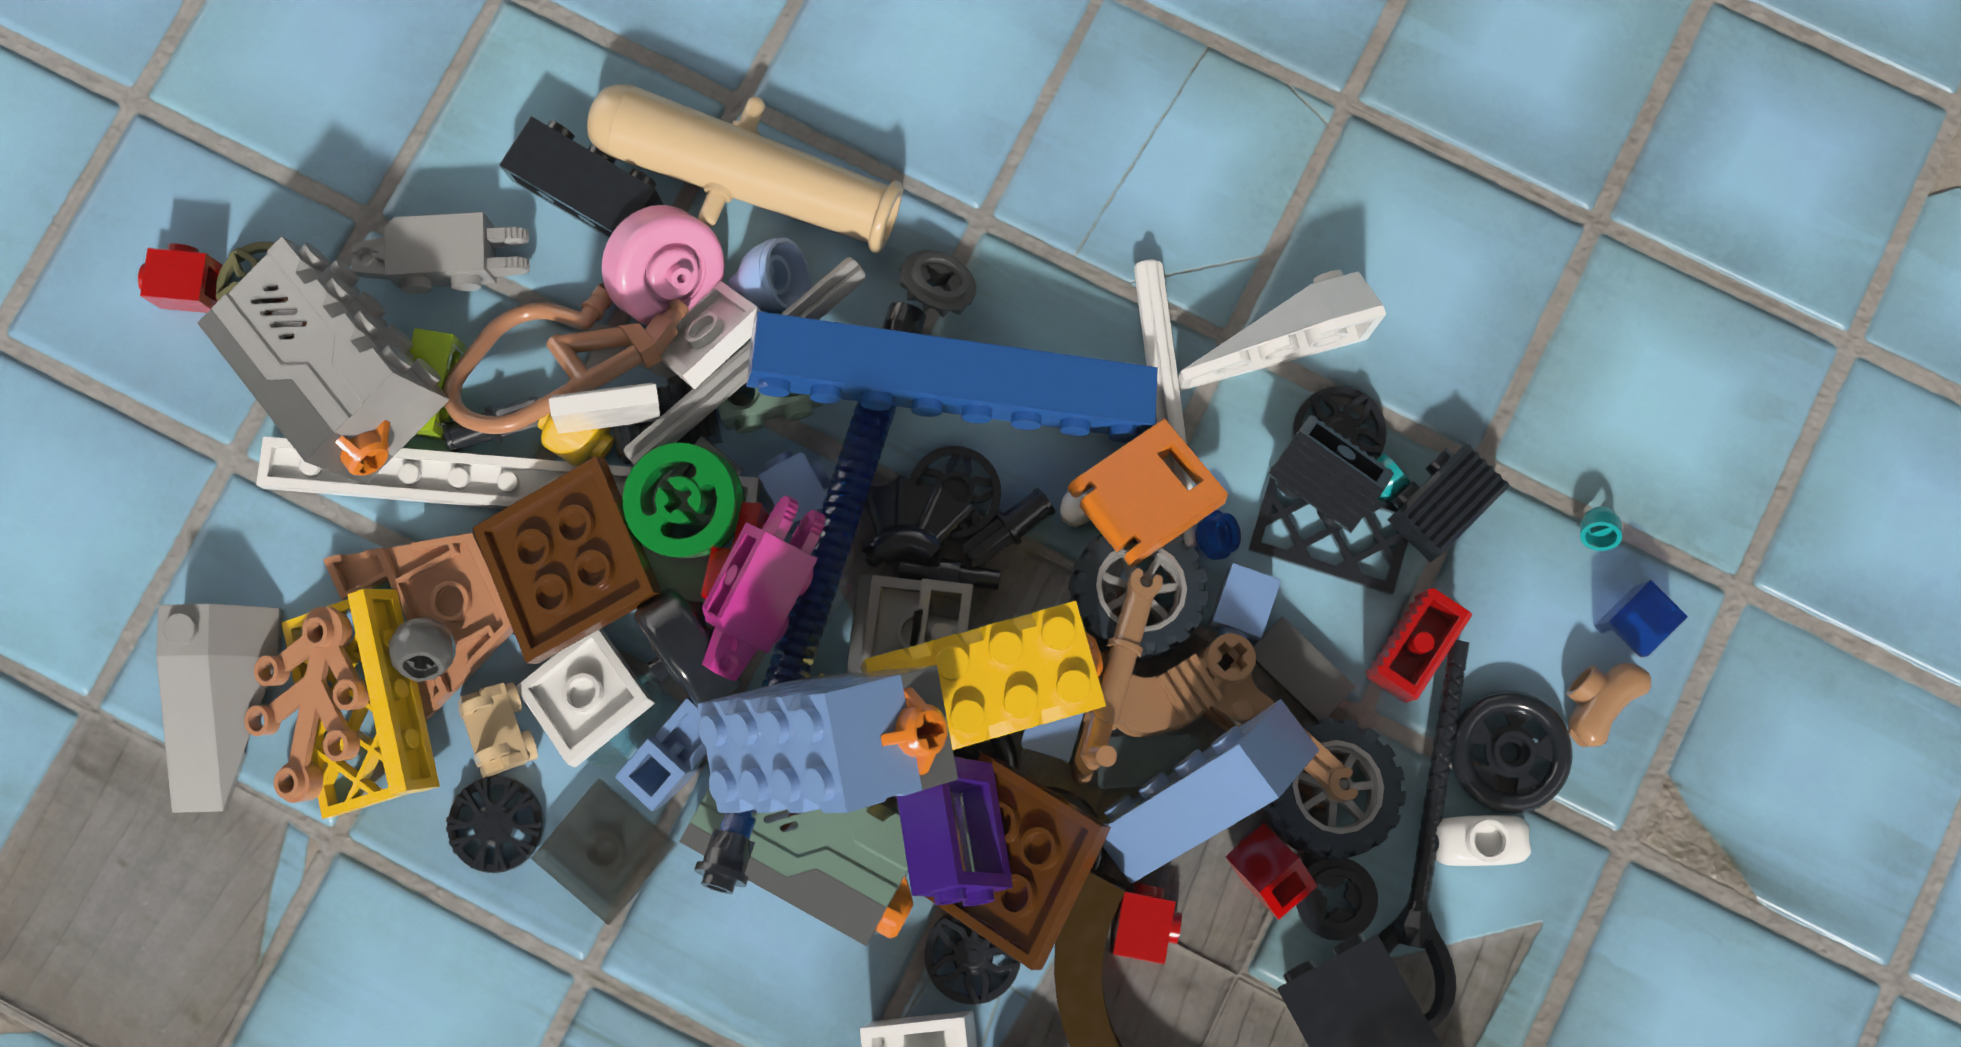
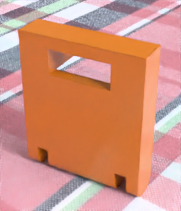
M1165 418L1078 476L1069 484L1067 489L1073 498H1077L1091 488H1094L1093 491L1081 500L1079 507L1116 552L1132 543L1134 538L1139 544L1130 549L1124 556V560L1130 567L1136 566L1224 505L1228 496L1227 491ZM1169 453L1196 484L1191 490L1188 491L1164 463L1163 460L1167 458Z

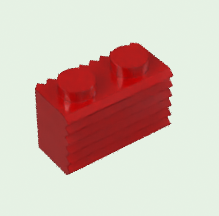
M1435 588L1427 589L1414 596L1415 602L1409 604L1410 610L1403 613L1404 618L1398 621L1399 627L1393 629L1394 635L1387 638L1388 643L1382 646L1383 651L1376 654V661L1371 662L1372 668L1365 671L1366 677L1404 703L1415 701L1419 698L1473 615L1470 611Z

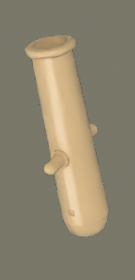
M616 84L605 87L594 99L587 119L588 138L593 145L615 160L703 188L707 196L699 212L698 219L709 227L716 224L725 202H731L733 198L869 243V249L875 254L883 250L892 233L902 202L904 190L902 184L895 180L888 186L761 136L757 126L765 110V103L760 97L749 98L739 121H733L732 124L633 85Z

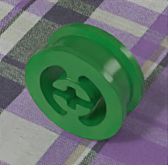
M689 443L666 444L645 454L630 471L623 490V511L626 522L634 536L644 546L658 554L686 559L708 556L711 553L712 547L723 548L735 535L742 502H745L742 482L732 465L719 454ZM683 465H695L697 472L693 478L675 476L667 480L678 491L690 493L691 495L687 499L688 504L696 513L709 515L712 511L713 497L711 493L715 489L717 499L716 510L709 524L701 532L688 538L678 539L673 535V527L676 524L693 526L698 525L701 521L692 512L677 509L682 503L681 499L673 490L662 487L657 489L655 495L657 510L654 513L653 496L659 481L669 471Z

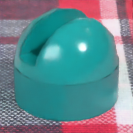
M1385 453L1376 460L1383 463L1385 468L1391 469L1394 473L1380 497H1393L1411 483L1404 472Z
M1594 507L1587 511L1580 523L1581 542L1589 549L1596 551H1606L1615 548L1622 540V522L1620 517L1614 510L1607 507Z

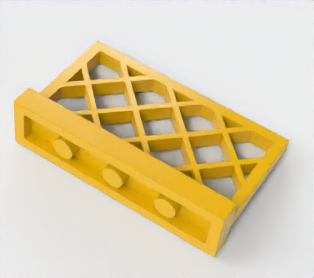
M361 589L347 594L348 599L326 606L333 607L344 615L351 612L356 634L345 650L354 668L358 660L362 662L369 701L364 708L353 710L349 721H346L349 728L357 733L360 739V746L368 751L359 771L345 760L332 761L325 755L323 741L326 729L319 717L311 761L318 765L323 774V788L318 796L322 819L333 818L410 793L424 792L440 787L418 683L401 675L392 666L389 655V641L398 626L404 623L397 589ZM308 613L282 622L286 647H289L302 636V625ZM308 659L291 670L294 684L305 677ZM329 667L327 680L332 683L330 689L333 693L338 681ZM351 688L349 696L353 698L354 693L353 689ZM368 710L372 711L377 733L374 740L360 731ZM341 738V739H340V749H341V751H343L344 743H343V740H342V738ZM379 760L383 762L388 783V788L382 789L370 780ZM339 772L353 782L346 800L341 803L337 801L334 787Z

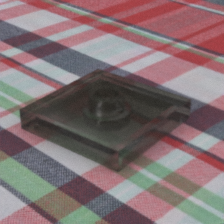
M598 778L531 859L607 925H611L677 847L678 843L608 783Z

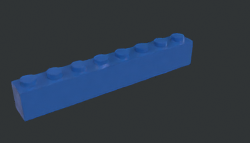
M757 311L752 328L746 387L758 388L761 394L772 397H784L791 392L810 395L811 400L825 404L838 403L841 399L859 401L862 407L871 410H887L891 406L911 408L913 414L923 417H936L942 413L961 415L962 420L970 423H988L992 419L1010 421L1012 427L1022 430H1035L1041 426L1060 428V432L1068 436H1085L1093 432L1108 434V438L1115 442L1129 443L1155 425L1158 367Z

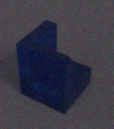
M1652 580L1635 585L1594 627L1601 634L1613 630L1639 657L1644 658L1649 656L1688 616Z

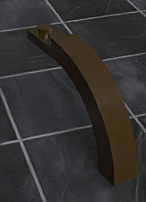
M1094 867L1091 868L1055 942L1054 978L1056 998L1062 1026L1070 1047H1123L1107 1011L1103 994L1102 972L1107 935L1112 919L1126 890L1123 883Z

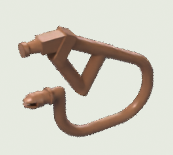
M601 283L591 293L590 298L581 304V312L547 302L528 303L514 307L493 319L451 369L443 392L450 399L445 404V408L458 424L480 433L503 434L527 427L551 413L549 398L552 395L595 390L641 363L648 369L661 362V355L677 335L676 327L680 319L684 318L688 313V307L682 301L673 299L668 305V309L661 316L655 315L646 329L640 323L619 325V327L553 335L547 341V348L570 380L567 384L511 414L502 416L481 415L469 410L463 404L461 399L462 387L468 376L505 332L521 323L539 319L552 320L574 328L587 330L595 321H600L604 317V311L611 306L613 301L608 295L604 283ZM630 346L589 370L576 354Z

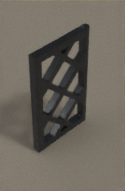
M1269 477L1249 543V551L1389 595L1394 593L1408 540L1400 532L1385 540L1371 515L1379 509L1393 514L1398 508L1391 501L1378 498L1365 514L1363 520L1377 544L1352 556L1339 533V530L1343 529L1342 527L1334 528L1323 522L1326 529L1302 541L1288 515L1309 505V503L1302 499L1284 508L1276 494L1278 488L1275 483L1276 480ZM1273 505L1277 513L1269 516ZM1281 520L1294 545L1285 550L1262 543L1266 526ZM1331 535L1344 561L1338 565H1332L1313 559L1306 547ZM1396 543L1394 551L1392 553L1389 546ZM1381 551L1389 565L1385 581L1362 574L1356 563Z

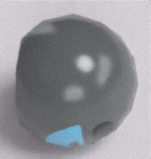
M430 617L412 618L400 624L388 644L392 666L401 675L416 682L433 680L446 673L456 655L453 633L443 623Z

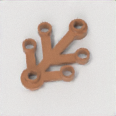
M317 607L311 610L303 622L302 636L279 655L260 657L254 666V676L260 685L280 686L287 682L292 669L308 659L305 677L269 705L250 707L244 718L246 730L251 735H272L278 731L283 720L299 709L289 762L274 777L276 793L290 803L314 800L322 791V771L316 763L311 761L319 717L327 731L323 741V750L330 760H351L356 757L360 750V739L357 733L349 728L341 710L364 708L369 701V694L366 682L359 678L345 650L352 638L351 622L346 615L333 607ZM272 665H273V668H274V674H273V676L271 675V666H272ZM329 666L338 681L333 693L326 681ZM351 688L353 689V693H354V696H353V700H352V701H351L350 696H349V692H350V689H351ZM262 714L264 716V725L261 723ZM341 738H342L343 743H344L343 751H341V749H340V739H341Z

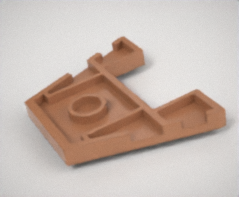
M474 533L413 542L409 545L364 550L361 553L334 555L323 559L341 600L348 599L347 594L361 589H373L389 580L392 589H397L401 609L407 621L412 618L430 617L443 623L453 633L456 655L449 669L436 679L417 682L426 722L513 633Z

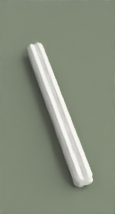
M1155 259L1145 260L1135 264L1134 275L1146 366L1158 367L1155 424L1165 418L1187 444L1163 264ZM1169 453L1167 458L1163 460L1164 463L1188 491L1193 488L1192 479ZM1198 523L1180 534L1184 537L1182 542L1188 548L1199 545Z

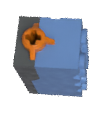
M937 665L805 677L697 703L700 714L699 735L706 746L711 773L709 789L713 799L716 801L718 813H740L756 809L757 813H772L788 809L789 813H804L821 809L823 813H849L885 802L891 796H905L958 780Z

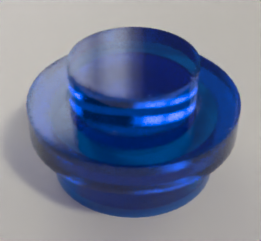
M1215 510L1197 524L1196 541L1199 548L1208 558L1212 560L1226 559L1239 548L1241 530L1237 520L1230 513Z

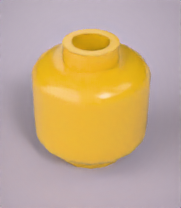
M551 413L541 418L537 424L538 428L542 430V445L573 466H579L595 456L604 459L615 443L614 436L610 434L612 427L558 434Z

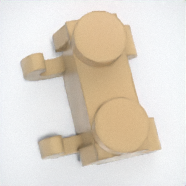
M503 682L479 689L478 692L460 697L458 701L459 714L464 721L474 751L476 766L481 767L479 771L482 779L496 776L503 771L524 765L528 761L538 758L536 744L530 730L520 732L514 714L522 711V705L518 690L513 682L507 684Z

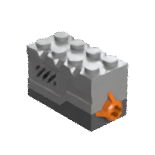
M281 236L252 270L197 323L304 462L367 484L450 399L437 385L441 380L439 374L424 360L417 358L413 361L414 356L409 351L413 347L411 340L394 325L390 324L386 328L387 323L382 318L386 313L383 306L364 291L359 295L360 290L355 285L359 278L346 264L338 259L331 263L311 244L305 243L301 247Z

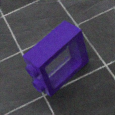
M954 757L958 780L905 796H897L912 896L934 897L935 905H947L963 902V906L987 904L995 901L993 892L1013 888L993 765L988 762Z

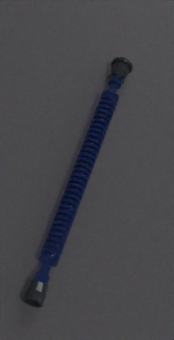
M893 302L888 307L881 329L921 334L926 321V314L912 304ZM857 401L858 404L855 406L854 415L851 418L850 427H848L846 438L838 457L839 461L836 463L830 481L831 484L827 489V496L823 501V508L820 510V513L825 516L824 520L826 521L811 553L812 556L818 558L813 567L812 581L808 589L798 596L788 615L789 624L783 637L775 644V654L771 656V666L767 668L765 674L767 679L763 680L761 688L805 678L810 675L812 669L810 665L814 663L816 657L814 652L818 651L819 640L824 632L823 627L826 626L827 615L830 614L831 603L835 599V591L840 583L839 578L842 577L843 566L846 565L847 554L851 550V542L854 540L855 531L858 528L859 519L862 516L863 507L867 501V495L875 476L874 472L877 470L878 460L881 458L882 449L890 430L889 426L892 424L893 415L897 409L896 406H891L887 410H871L862 407L861 402ZM754 810L740 813H725L719 830L713 829L703 861H697L694 869L696 873L703 876L702 886L725 894H733L735 886L746 887L749 877L745 875L755 844V842L750 841L756 819L752 817Z

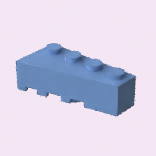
M1280 699L1239 728L1234 726L1226 731L1205 751L1201 752L1198 749L1189 754L1174 767L1175 771L1168 776L1161 772L1140 787L1138 790L1140 795L1134 799L1129 794H1126L1112 803L1103 812L1108 818L1104 823L1111 827L1103 848L1130 884L1278 799L1318 753L1319 749Z

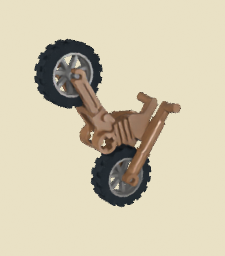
M1102 534L1089 542L1074 565L1068 590L1071 591L1069 602H1077L1084 630L1092 635L1098 644L1103 663V671L1098 679L1106 703V707L1084 713L1082 720L1083 731L1073 761L1072 777L1078 785L1090 783L1094 770L1100 766L1109 767L1115 763L1117 753L1113 747L1108 746L1111 732L1116 727L1129 736L1144 738L1180 730L1200 716H1204L1219 725L1223 730L1228 731L1234 726L1239 728L1275 703L1255 686L1251 676L1256 662L1255 650L1246 638L1238 634L1228 633L1221 635L1198 655L1194 654L1162 675L1143 678L1132 674L1136 658L1137 661H1147L1155 656L1161 655L1162 657L1170 653L1192 634L1204 616L1202 615L1203 609L1207 606L1209 591H1205V583L1208 581L1205 567L1200 569L1197 562L1200 556L1193 546L1188 548L1182 542L1184 537L1181 535L1146 558L1151 560L1152 563L1145 573L1140 568L1130 567L1124 560L1126 553L1139 544L1135 538L1132 543L1116 552ZM1121 559L1128 581L1105 572L1111 564ZM1158 567L1164 570L1171 581L1170 584H1163L1161 575L1152 577ZM1102 583L1119 589L1115 594L1114 600L1108 604L1104 601ZM1174 593L1173 606L1169 614L1154 600L1156 595ZM1151 611L1160 622L1152 626H1146ZM1221 659L1228 664L1225 670L1217 664ZM1325 718L1303 725V729L1318 747L1319 751L1278 799L1263 807L1265 812H1270L1274 820L1270 824L1278 835L1282 833L1288 839L1286 843L1296 851L1303 850L1308 853L1309 857L1315 859L1342 860L1366 853L1373 847L1379 846L1389 837L1387 835L1389 831L1398 825L1401 815L1398 814L1399 807L1405 805L1406 791H1401V781L1405 780L1404 772L1401 766L1396 767L1393 757L1396 756L1395 752L1389 744L1383 745L1378 740L1380 736L1369 727L1363 730L1357 726L1358 722L1349 719L1336 721L1334 718ZM1330 752L1342 754L1346 758L1341 763ZM1354 763L1363 775L1365 782L1352 783L1350 776L1353 773L1351 768ZM1299 790L1306 797L1307 801L1304 803L1301 802ZM1358 791H1367L1364 811L1351 800L1358 795ZM1338 803L1356 820L1348 826L1336 827ZM1310 808L1326 810L1325 825L1310 816L1307 810Z

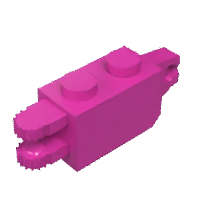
M784 495L783 498L777 501L762 530L745 523L702 606L705 620L715 626L702 665L714 673L735 682L758 649L769 654L773 644L783 637L789 624L788 615L798 596L808 589L813 578V567L818 558L812 556L811 553L825 526V516L816 510H810L800 521L801 523L790 542H785L784 539L793 523V519L796 518L799 502L788 495Z

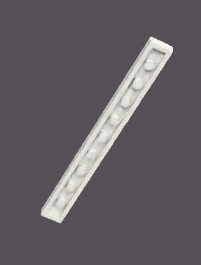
M263 436L256 486L272 490L505 509L578 466H573L565 461L401 448L367 484H363L304 462L286 438ZM608 465L623 499L625 482L633 467ZM673 470L669 471L659 481L653 496L654 513L657 510L655 495L657 489L662 487L673 490L681 499L682 503L677 509L692 512L701 521L698 525L707 526L715 513L717 503L709 515L696 513L687 501L691 494L678 491L667 480L671 478L669 475ZM739 476L744 488L745 502L759 503L761 480L757 477Z

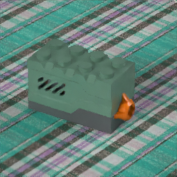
M708 789L679 840L680 843L704 856L713 829L743 835L748 840L755 842L745 875L749 877L748 881L865 946L873 940L876 932L889 939L897 937L914 905L907 881L908 867L898 802H896L893 810L879 803L849 813H823L821 809L804 813H789L788 809L772 813H757L756 809L740 813H718L716 801L713 799L710 789Z

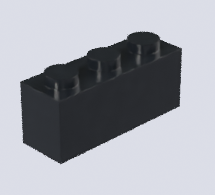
M531 116L499 164L512 182L607 238H610L616 227L632 213L646 207L664 205L655 189L656 182L648 175L635 168H632L628 173L614 165L616 161L614 158L603 153L593 144L587 149L573 141L575 135L566 127L553 120H550L546 125Z

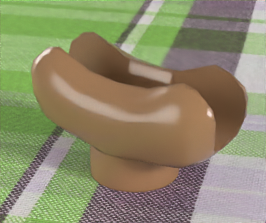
M1633 663L1617 664L1605 674L1595 665L1584 670L1573 681L1566 692V695L1578 704L1568 719V732L1572 739L1582 747H1596L1606 743L1612 723L1619 713L1632 700L1649 692L1651 688L1649 672Z

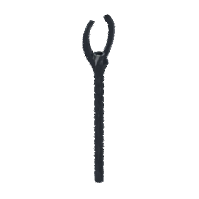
M1461 640L1455 641L1446 658V672H1444L1443 688L1440 696L1441 703H1439L1438 709L1439 716L1436 722V735H1434V747L1428 773L1429 779L1425 792L1426 798H1424V810L1421 817L1420 825L1422 826L1419 830V845H1417L1415 857L1417 858L1414 862V877H1412L1410 889L1412 890L1404 909L1398 917L1378 934L1389 954L1398 944L1426 950L1434 971L1435 999L1430 1011L1424 1014L1432 1029L1437 1027L1449 1015L1456 995V974L1453 961L1446 944L1436 929L1430 911L1429 896L1433 883L1431 880L1435 870L1436 848L1439 844L1436 832L1443 818L1441 816L1444 812V797H1446L1447 781L1450 773L1449 765H1451L1452 760L1451 752L1454 747V734H1456L1457 728L1456 721H1458L1461 687H1463L1464 671L1466 670L1470 644Z

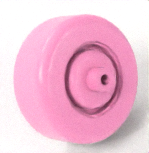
M667 205L646 207L625 218L611 234L602 258L603 282L611 300L626 314L646 326L649 325L655 315L661 316L668 309V305L673 299L682 301L690 311L720 281H723L725 270L723 250L712 229L686 211Z

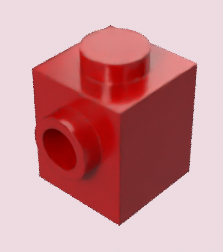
M170 243L167 250L147 248L145 263L140 266L138 272L140 296L160 309L207 313L218 302L216 298V284L223 265L207 253H200L199 249L185 244Z
M1264 823L1252 834L1245 837L1238 846L1225 856L1243 884L1278 920L1318 887L1300 858Z
M1134 882L1133 892L1126 891L1117 908L1110 952L1113 955L1165 965L1168 943L1177 944L1182 923V913L1174 912L1176 902L1163 898L1165 888Z

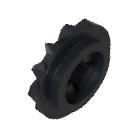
M1324 858L1315 861L1307 868L1317 886L1320 885L1323 888L1336 889L1340 884L1343 885L1347 879L1348 882L1344 886L1346 890L1343 893V897L1348 901V905L1354 908V911L1351 912L1348 909L1335 907L1331 913L1328 912L1323 917L1328 900L1322 895V891L1315 888L1296 905L1298 917L1311 932L1322 938L1334 941L1346 940L1349 937L1364 932L1372 923L1378 908L1377 888L1368 871L1357 862L1347 858L1342 860Z

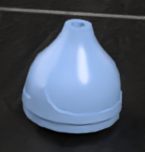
M785 237L774 238L754 246L745 255L738 271L729 278L728 285L760 310L781 314L811 289V275L808 262L799 246L794 241Z

